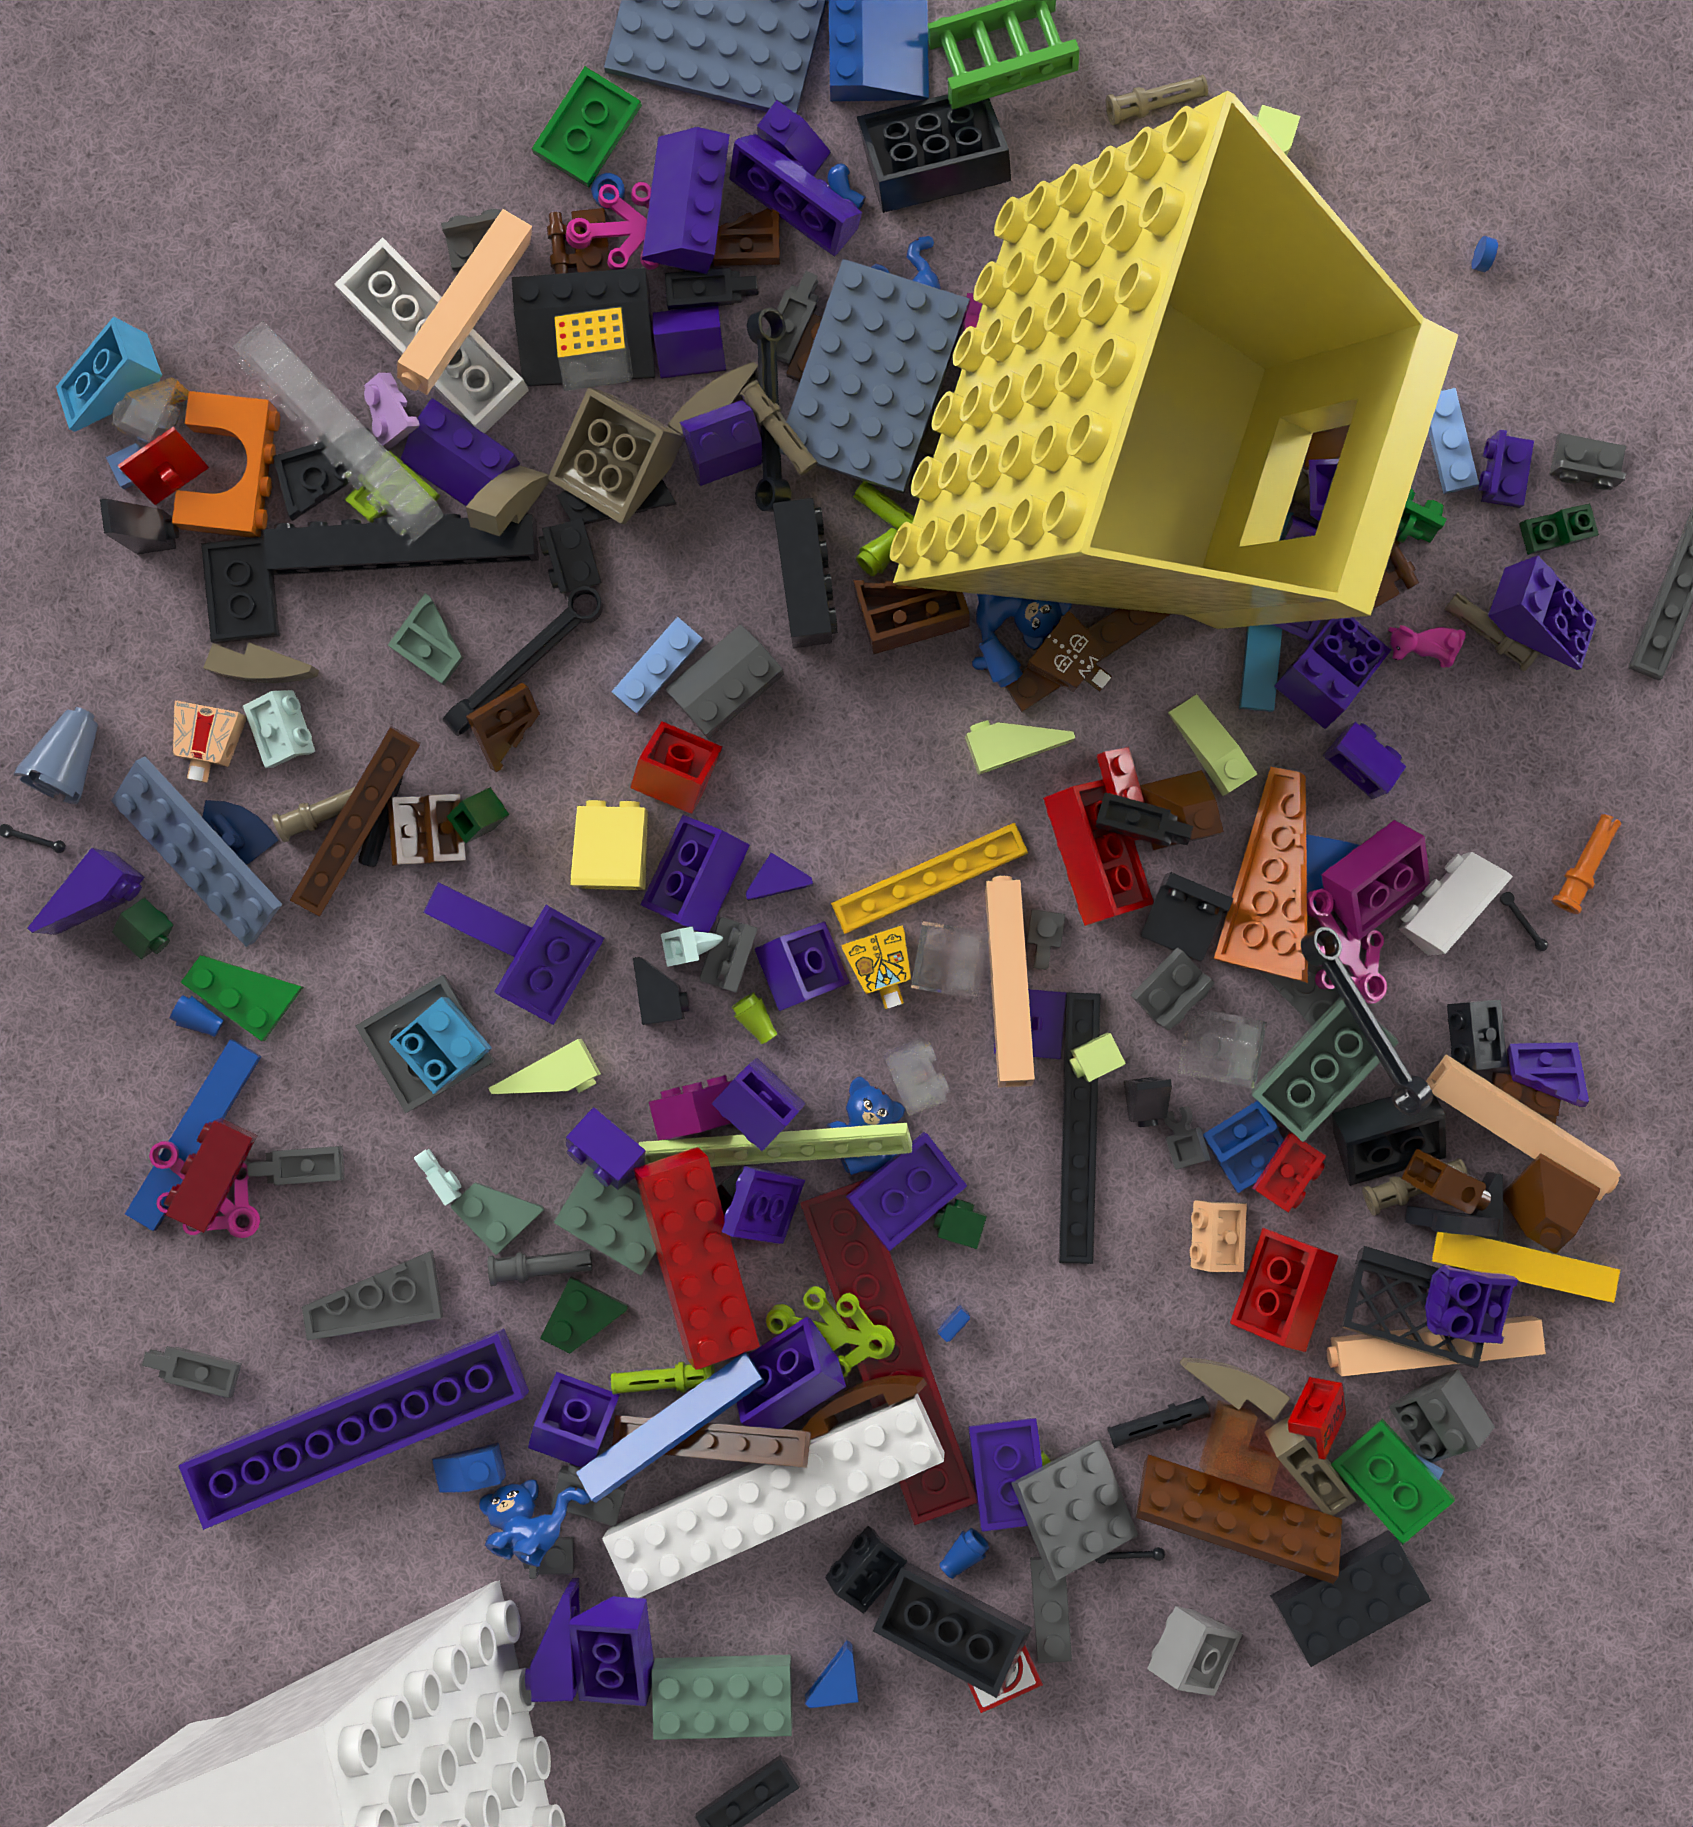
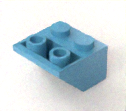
M449 997L439 998L389 1041L433 1094L467 1071L492 1049Z

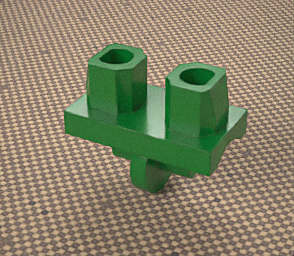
M1410 489L1398 527L1397 541L1403 543L1409 535L1418 541L1423 539L1431 543L1437 532L1442 529L1447 518L1442 516L1444 505L1435 500H1427L1421 506L1413 502L1415 492L1413 489Z

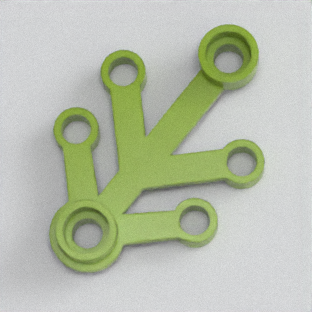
M813 1286L808 1289L803 1298L804 1304L811 1310H817L826 1323L813 1321L822 1336L826 1338L825 1340L834 1351L845 1343L858 1345L857 1348L846 1356H837L839 1363L845 1367V1371H842L844 1378L847 1377L853 1366L867 1357L883 1359L892 1353L895 1347V1339L892 1332L886 1326L873 1325L860 1308L859 1300L855 1295L850 1293L843 1294L837 1302L836 1309L841 1316L851 1317L859 1330L847 1327L826 1299V1293L822 1288ZM810 1294L817 1295L820 1302L811 1300ZM843 1301L850 1302L853 1309L845 1308ZM777 1304L767 1314L766 1325L772 1333L781 1334L803 1318L795 1317L794 1311L788 1305ZM774 1319H780L784 1326L778 1325ZM872 1340L880 1341L882 1347L874 1345Z

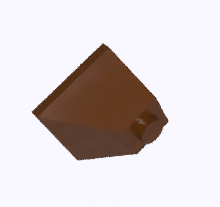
M1202 770L1140 785L1145 803L1169 809L1171 814L1178 816L1177 822L1193 826L1189 842L1216 836L1224 832L1216 798ZM1172 842L1170 846L1151 843L1153 851L1179 845Z
M1540 1153L1503 1191V1200L1526 1237L1556 1254L1577 1234L1598 1197L1600 1188Z

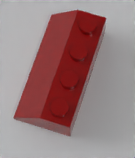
M1103 779L1072 786L1043 798L1084 926L1152 905L1154 902L1135 842H1128L1125 835L1095 827L1104 793H1106Z

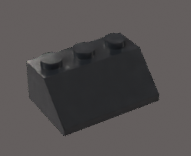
M1408 1090L1407 1092L1409 1096L1414 1101L1418 1102L1415 1095ZM1434 1094L1431 1104L1415 1116H1408L1400 1112L1395 1107L1391 1096L1332 1113L1333 1134L1349 1186L1406 1170L1416 1148L1439 1160L1446 1158L1445 1113Z

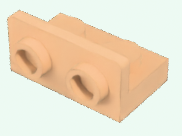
M1194 1201L1191 1215L1192 1245L1190 1247L1192 1268L1208 1272H1244L1247 1204Z

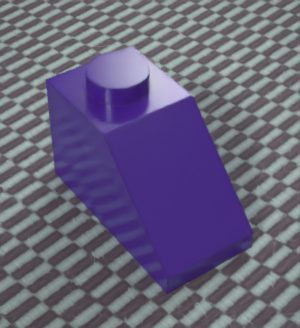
M778 100L774 102L757 125L759 137L772 142L790 160L798 161L805 171L812 176L817 173L831 154L829 148L808 123Z

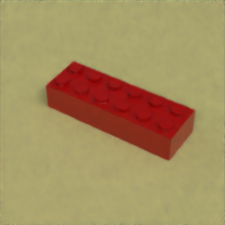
M699 1147L634 1168L635 1178L688 1361L695 1370L759 1348V1341L730 1235L722 1233L725 1224L724 1213L708 1156Z

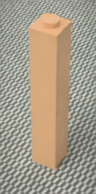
M502 209L398 360L397 378L400 379L404 386L410 390H419L428 395L530 245L531 225Z
M997 876L992 878V881H986L985 899L998 1088L1032 1086L1035 1077L1020 880H1012L1010 876Z
M1448 1055L1444 1056L1427 1078L1426 1082L1435 1096L1533 1159L1542 1153L1599 1187L1600 1193L1596 1198L1600 1201L1606 1193L1609 1194L1616 1188L1621 1174L1613 1161Z
M1532 1315L1506 1318L1502 1331L1503 1343H1484L1480 1361L1546 1354L1542 1320ZM1423 1327L1417 1331L1423 1342L1427 1345L1435 1346L1443 1341L1440 1335H1435L1428 1327ZM1394 1330L1390 1331V1333L1397 1336H1401L1410 1330ZM1364 1334L1331 1337L1332 1347H1327L1329 1366L1334 1368L1335 1372L1340 1376L1459 1364ZM1412 1334L1405 1337L1407 1339L1416 1341ZM1459 1338L1451 1341L1459 1355L1471 1358L1474 1348L1472 1342ZM1446 1344L1440 1347V1349L1449 1351Z

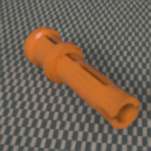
M1601 814L1600 820L1574 868L1566 871L1564 875L1566 878L1565 883L1559 894L1553 896L1551 901L1554 905L1573 914L1581 912L1580 904L1588 889H1593L1595 885L1593 876L1618 828L1622 824L1618 819L1611 822L1614 817Z

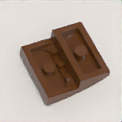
M460 794L391 797L388 799L392 866L466 860L464 841L447 818V815L461 802Z

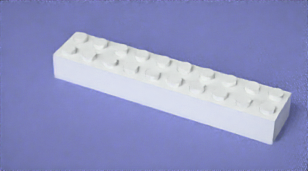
M917 1393L888 1406V1403L834 1426L828 1433L811 1439L807 1468L752 1463L618 1523L616 1526L610 1527L602 1539L628 1597L640 1598L944 1462L945 1452Z

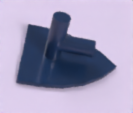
M205 800L202 818L246 865L279 841L272 830L256 814L246 808L226 801Z

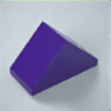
M770 853L746 891V897L748 901L814 885L812 877L775 854Z

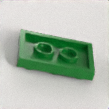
M584 66L531 148L532 152L589 188L642 107L641 101Z
M1383 1418L1331 1463V1466L1402 1545L1455 1501L1454 1496Z

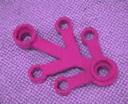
M644 182L636 183L632 188V201L636 205L645 206L648 209L651 187ZM606 184L599 190V203L605 208H611L626 221L590 224L586 219L575 218L567 225L566 240L572 247L583 249L590 245L592 238L629 236L620 248L610 251L607 260L611 270L626 269L629 258L644 241L647 219L619 197V191L614 185ZM639 190L644 191L647 197L640 198L636 195V192ZM611 193L614 199L607 200L603 197V194ZM583 227L586 230V232L584 234H578L575 232L574 228ZM641 254L640 261L643 267L653 270L659 266L658 263L642 260ZM615 256H620L624 260V262L622 264H616L613 262L612 258Z
M1324 889L1308 892L1307 914L1311 917H1316L1322 927H1328L1338 935L1342 946L1339 958L1343 965L1348 966L1354 977L1351 978L1367 1004L1379 1002L1387 992V982L1378 973L1380 949L1384 944L1382 933L1372 930L1358 941L1347 930L1346 938L1331 915L1334 906L1332 895ZM1314 900L1316 901V905H1317V906H1316V909H1315L1314 903H1313ZM1371 936L1374 938L1373 946L1370 943ZM1360 943L1362 948L1367 951L1365 966L1359 958ZM1318 944V947L1321 950V952L1325 954L1324 946H1320ZM1324 969L1316 973L1315 982L1320 989L1335 988L1330 978L1328 984L1325 982L1326 972Z
M169 1141L156 1143L149 1153L151 1163L160 1169L170 1168L180 1178L184 1179L185 1175L181 1174L180 1171L185 1162L179 1158L177 1146ZM162 1148H167L171 1151V1158L168 1161H163L159 1157V1152ZM246 1163L242 1166L247 1171L246 1177L244 1179L236 1178L234 1181L235 1204L226 1198L219 1210L224 1216H216L211 1228L207 1231L227 1229L235 1237L246 1238L253 1235L259 1228L260 1215L254 1207L249 1205L248 1178L250 1177H248ZM169 1192L161 1194L156 1202L157 1208L163 1213H166L168 1209L162 1206L161 1201L163 1197L168 1196ZM241 1214L249 1217V1224L246 1227H241L237 1224V1217ZM183 1224V1230L189 1235H197L201 1232L198 1230L192 1231L187 1225Z

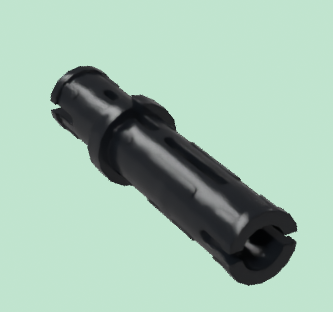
M1201 1396V1398L1177 1406L1174 1403L1168 1404L1167 1409L1113 1427H1107L1115 1449L1174 1428L1176 1431L1182 1430L1183 1425L1207 1417L1210 1418L1211 1413L1205 1397Z

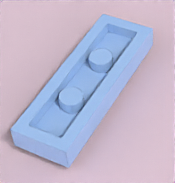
M1456 388L1441 391L1428 432L1443 494L1476 487L1479 485Z
M677 617L611 692L638 715L702 643L703 638Z

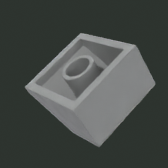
M1175 1606L1173 1612L1166 1620V1628L1159 1643L1152 1651V1659L1147 1669L1177 1690L1215 1696L1243 1633L1195 1610Z

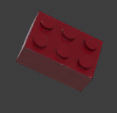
M222 1118L214 1120L213 1123H205L196 1141L201 1143L197 1154H189L180 1171L181 1174L185 1175L181 1185L173 1186L164 1202V1205L169 1207L165 1215L203 1233L211 1228L258 1135Z

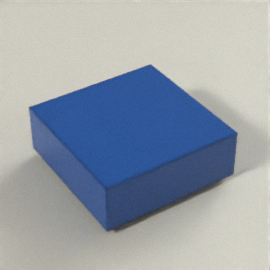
M959 1305L937 1329L938 1334L946 1342H950L970 1320L969 1313Z

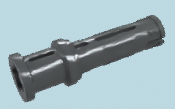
M591 1249L528 1257L526 1254L519 1252L514 1257L495 1259L494 1256H488L487 1261L491 1287L496 1286L498 1282L518 1280L519 1283H525V1281L529 1280V1277L592 1271Z

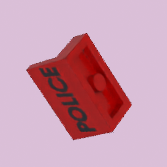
M1309 1377L1287 1422L1289 1433L1316 1438L1319 1459H1326L1346 1416L1343 1384L1341 1382Z

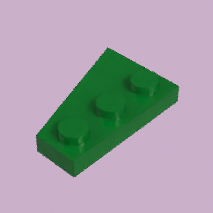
M204 955L198 957L180 982L260 1041L267 1039L304 988L294 983Z

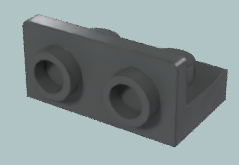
M488 209L483 211L481 215L473 217L458 215L450 218L448 222L441 223L442 231L446 237L453 272H458L462 269L501 210Z
M1560 433L1556 438L1550 475L1560 476L1559 480L1565 483L1575 484L1585 481L1592 483L1593 488L1611 490L1625 481L1626 473L1621 471L1626 446Z
M724 917L719 918L714 934L722 936L723 941L708 950L700 974V980L737 992L758 928Z
M1177 947L1130 996L1157 1024L1166 1030H1170L1184 1019L1185 1014L1197 1002L1207 996L1215 982L1202 973L1185 952Z
M569 1464V1467L562 1466L558 1474V1482L551 1502V1508H555L558 1494L567 1488L576 1487L585 1490L576 1473L582 1467ZM623 1483L597 1503L590 1499L588 1504L582 1505L572 1500L568 1503L567 1512L616 1526L628 1484Z

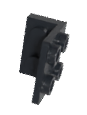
M1167 873L1163 878L1140 935L1171 950H1175L1178 947L1188 957L1202 961L1223 912L1229 911L1234 898L1175 873Z

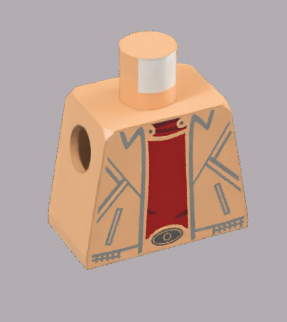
M175 700L173 753L177 757L190 760L187 779L207 783L211 764L229 766L247 716L235 711Z

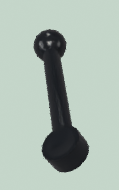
M8 824L0 826V836L8 838L13 836L50 847L56 853H62L66 849L65 843L61 840L53 842L13 830L12 826Z
M1511 892L1503 893L1500 896V902L1505 906H1509L1535 941V948L1540 952L1545 951L1548 948V942L1539 937L1516 906L1514 895Z
M1157 1547L1153 1551L1108 1552L1095 1559V1561L1100 1564L1105 1563L1107 1559L1154 1558L1156 1561H1161L1165 1558V1551Z

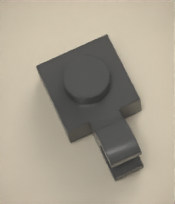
M1031 910L1027 944L1036 945L1033 968L1043 970L1049 968L1051 947H1061L1065 914Z

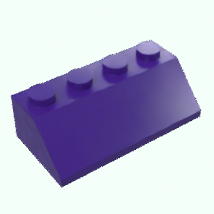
M694 127L658 137L642 260L705 274L708 273L715 255L730 134Z
M756 134L738 138L734 142L729 180L770 210L772 208L779 212V216L835 257L859 227L862 212L858 210L857 206L851 200L843 199L835 193L825 181L816 179L805 171L798 161L790 160L782 154L772 142L763 140Z

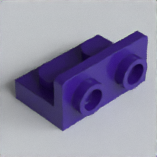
M1499 429L1491 438L1487 439L1484 447L1483 457L1488 459L1486 471H1482L1479 479L1478 490L1483 491L1481 502L1521 508L1525 502L1534 440L1506 436L1507 430Z

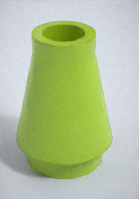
M890 528L886 533L859 549L856 561L870 576L883 573L891 561L890 549L897 533L896 529Z
M754 992L748 994L732 1006L736 1013L734 1017L757 1038L760 1044L768 1042L777 1035L762 998H757Z

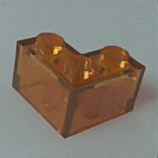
M1218 1400L1199 1466L1206 1474L1271 1494L1280 1461L1274 1453L1249 1445L1258 1417L1249 1409L1241 1407L1238 1410L1232 1404Z

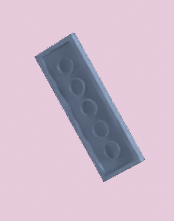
M146 757L136 760L111 802L184 879L186 884L208 905L209 909L222 920L231 932L246 947L251 945L261 935L282 906V903Z

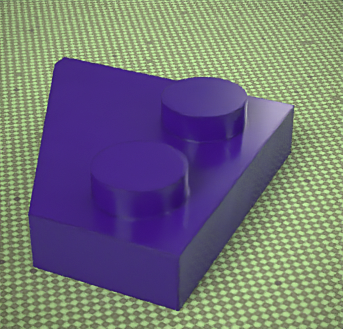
M1578 1042L1519 1043L1508 1046L1507 1054L1513 1081L1578 1107L1587 1106L1589 1097Z

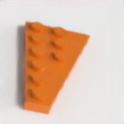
M1270 767L1232 895L1234 899L1227 912L1214 959L1308 983V961L1301 951V940L1307 934L1306 775L1297 771Z

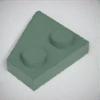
M426 593L388 644L394 651L443 685L446 684L464 659L432 598Z
M477 1182L471 1185L450 1206L495 1255H498L544 1210L542 1205L522 1200L514 1195L494 1190Z

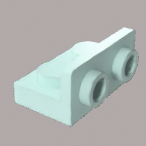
M293 690L271 691L243 705L265 768H274L296 756L310 755L315 752L311 733L307 729L301 712L300 702Z

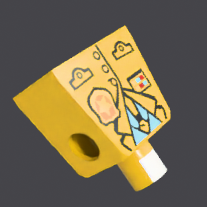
M903 925L841 945L865 994L879 990L885 1009L904 1003L898 984L911 980Z

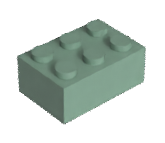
M587 1166L554 1223L641 1276L656 1254V1249L639 1189L629 1182L619 1190L611 1184L606 1187L594 1177V1170Z

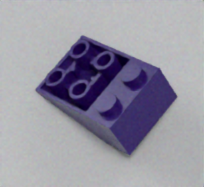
M1538 555L1504 568L1488 614L1490 619L1508 638L1576 670L1582 669L1597 621L1591 611L1584 607L1575 597L1573 591L1566 587L1554 573L1553 569Z
M1353 617L1330 619L1290 665L1274 687L1326 729L1347 709L1390 653L1391 649Z
M758 1058L749 1063L712 1102V1105L720 1114L738 1128L747 1140L756 1145L761 1151L774 1140L806 1104Z

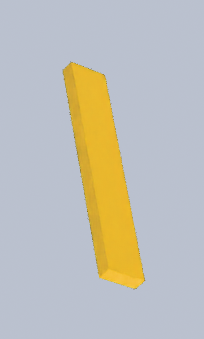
M1012 823L831 903L844 934L1024 856L1028 854V851L1016 824Z
M1437 1232L1432 1262L1477 1272L1507 1274L1514 1276L1519 1282L1611 1303L1615 1302L1620 1269L1475 1235Z

